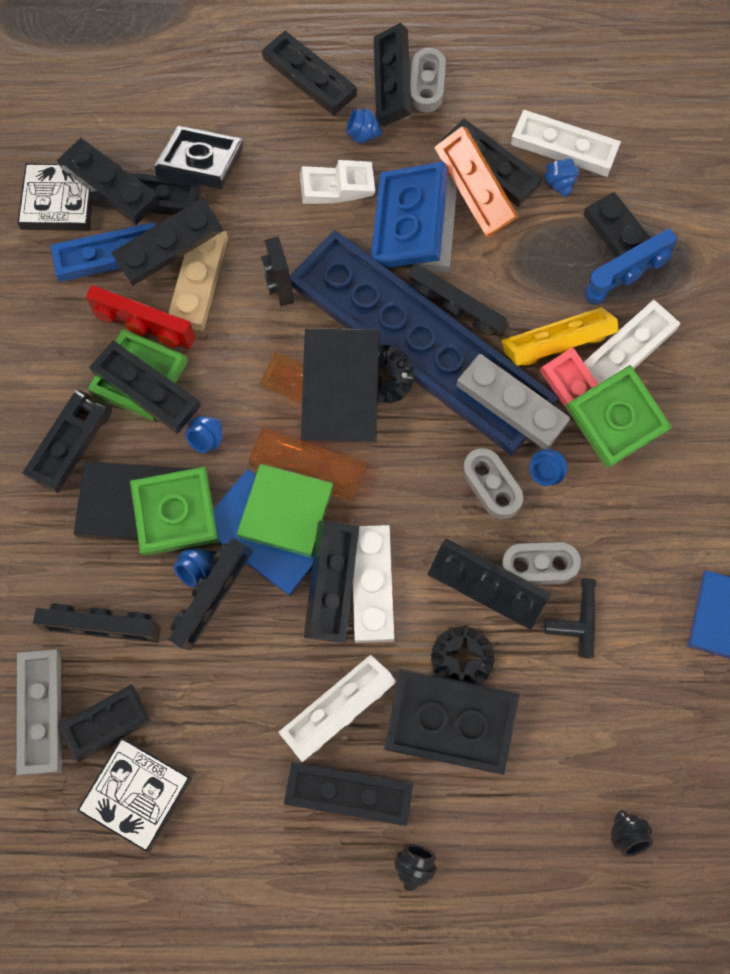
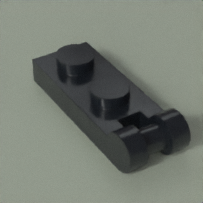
M76 390L22 472L24 476L58 494L101 425L108 421L112 413V405L102 400L96 402L91 399L88 393ZM85 412L89 415L86 418V420L83 421L77 418L79 414Z

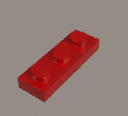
M91 285L85 296L94 316L106 323H112L113 321L121 323L131 332L138 335L150 334L169 347L177 348L179 345L190 350L196 338L191 322L94 285Z

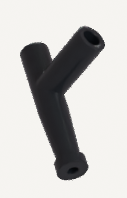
M594 579L581 580V587L583 588L579 621L546 618L544 624V634L579 637L578 657L583 659L594 658L595 587L597 586V581Z

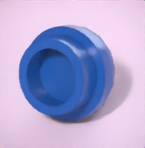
M355 108L348 120L346 135L351 136L353 142L363 144L368 139L374 140L377 136H381L382 130L372 111L366 108L363 110Z
M564 159L547 164V173L544 174L546 184L553 187L555 192L561 193L563 197H567L572 191V185L577 182L579 168L574 166L573 159Z
M205 416L194 418L190 421L188 429L185 431V438L188 444L199 453L216 450L223 438L221 420Z
M542 449L531 458L529 471L536 483L542 486H550L560 483L565 478L568 466L565 457L557 450Z
M206 549L184 550L178 555L177 562L173 566L177 577L185 585L195 587L202 577H208L212 571L213 553Z

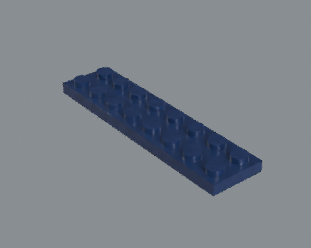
M336 230L290 275L291 286L346 329H379L380 345L396 346L403 350L410 358L414 369V381L511 456L528 437L456 386L459 377L475 358L482 354L553 406L558 403V396Z

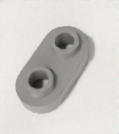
M433 48L419 50L412 60L411 105L420 112H433L443 102L446 60L440 51Z
M479 448L470 452L464 461L463 475L486 511L497 519H509L515 516L522 505L523 493L499 456L492 450ZM480 466L485 467L488 470V474L484 476L478 475L475 469ZM505 497L508 499L509 504L507 506H500L497 504L496 498Z
M524 543L513 545L505 552L501 567L534 585L564 584L571 581L578 573L581 566V558L578 551L567 543ZM554 560L563 561L566 567L565 570H556L552 562ZM516 561H523L527 565V570L524 572L517 571L514 563Z

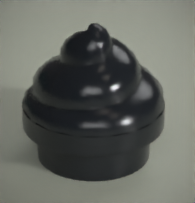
M620 810L616 814L615 823L611 829V842L614 848L619 849L624 857L638 855L653 845L651 838L653 830L647 820L641 819L635 814H628L624 810Z
M406 844L403 851L398 852L396 855L395 869L398 871V877L403 882V887L406 891H413L419 886L425 885L436 873L437 867L434 864L436 856L432 851L423 846Z

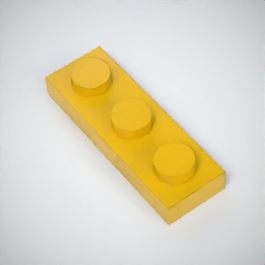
M600 307L503 339V350L505 355L516 366L531 365L538 362L539 358L551 354H563L572 347L587 342H600L606 336L619 332L616 317Z

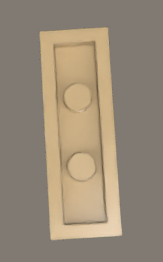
M227 231L221 232L184 255L169 314L190 321L192 328L195 330L204 331L228 242Z

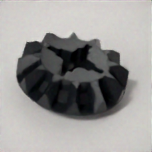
M386 344L380 345L379 369H383L385 365L388 366L387 373L397 379L381 383L382 377L379 375L378 403L391 404L403 399L411 390L414 381V369L410 358L403 350Z
M467 625L447 629L437 637L431 652V663L437 676L475 684H482L488 678L495 661L492 643L488 641L482 631L475 630ZM464 641L466 642L468 654L480 659L468 661L463 669V673H460L458 659L446 654L457 653Z

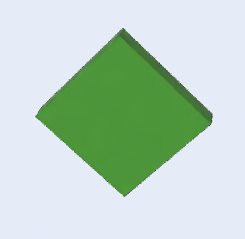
M125 329L121 330L115 341L175 384L188 362L186 355ZM95 375L88 387L90 394L155 422L156 418Z
M631 364L566 405L567 410L606 469L672 428Z
M260 464L237 532L238 538L312 558L315 549L318 521L324 520L334 488L333 483Z
M206 467L130 481L139 549L142 556L219 542Z

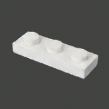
M523 110L511 139V145L558 161L573 159L574 166L606 177L609 175L621 141L527 110Z
M653 300L584 361V364L597 383L600 384L630 364L635 369L668 339L681 323Z
M389 525L359 527L353 578L355 643L394 642Z
M370 655L278 733L303 762L311 754L318 751L324 743L344 726L350 724L371 703L379 699L396 681L390 672Z

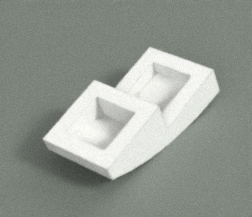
M338 160L336 168L304 166L301 168L302 204L346 202L373 196L375 193L372 162Z

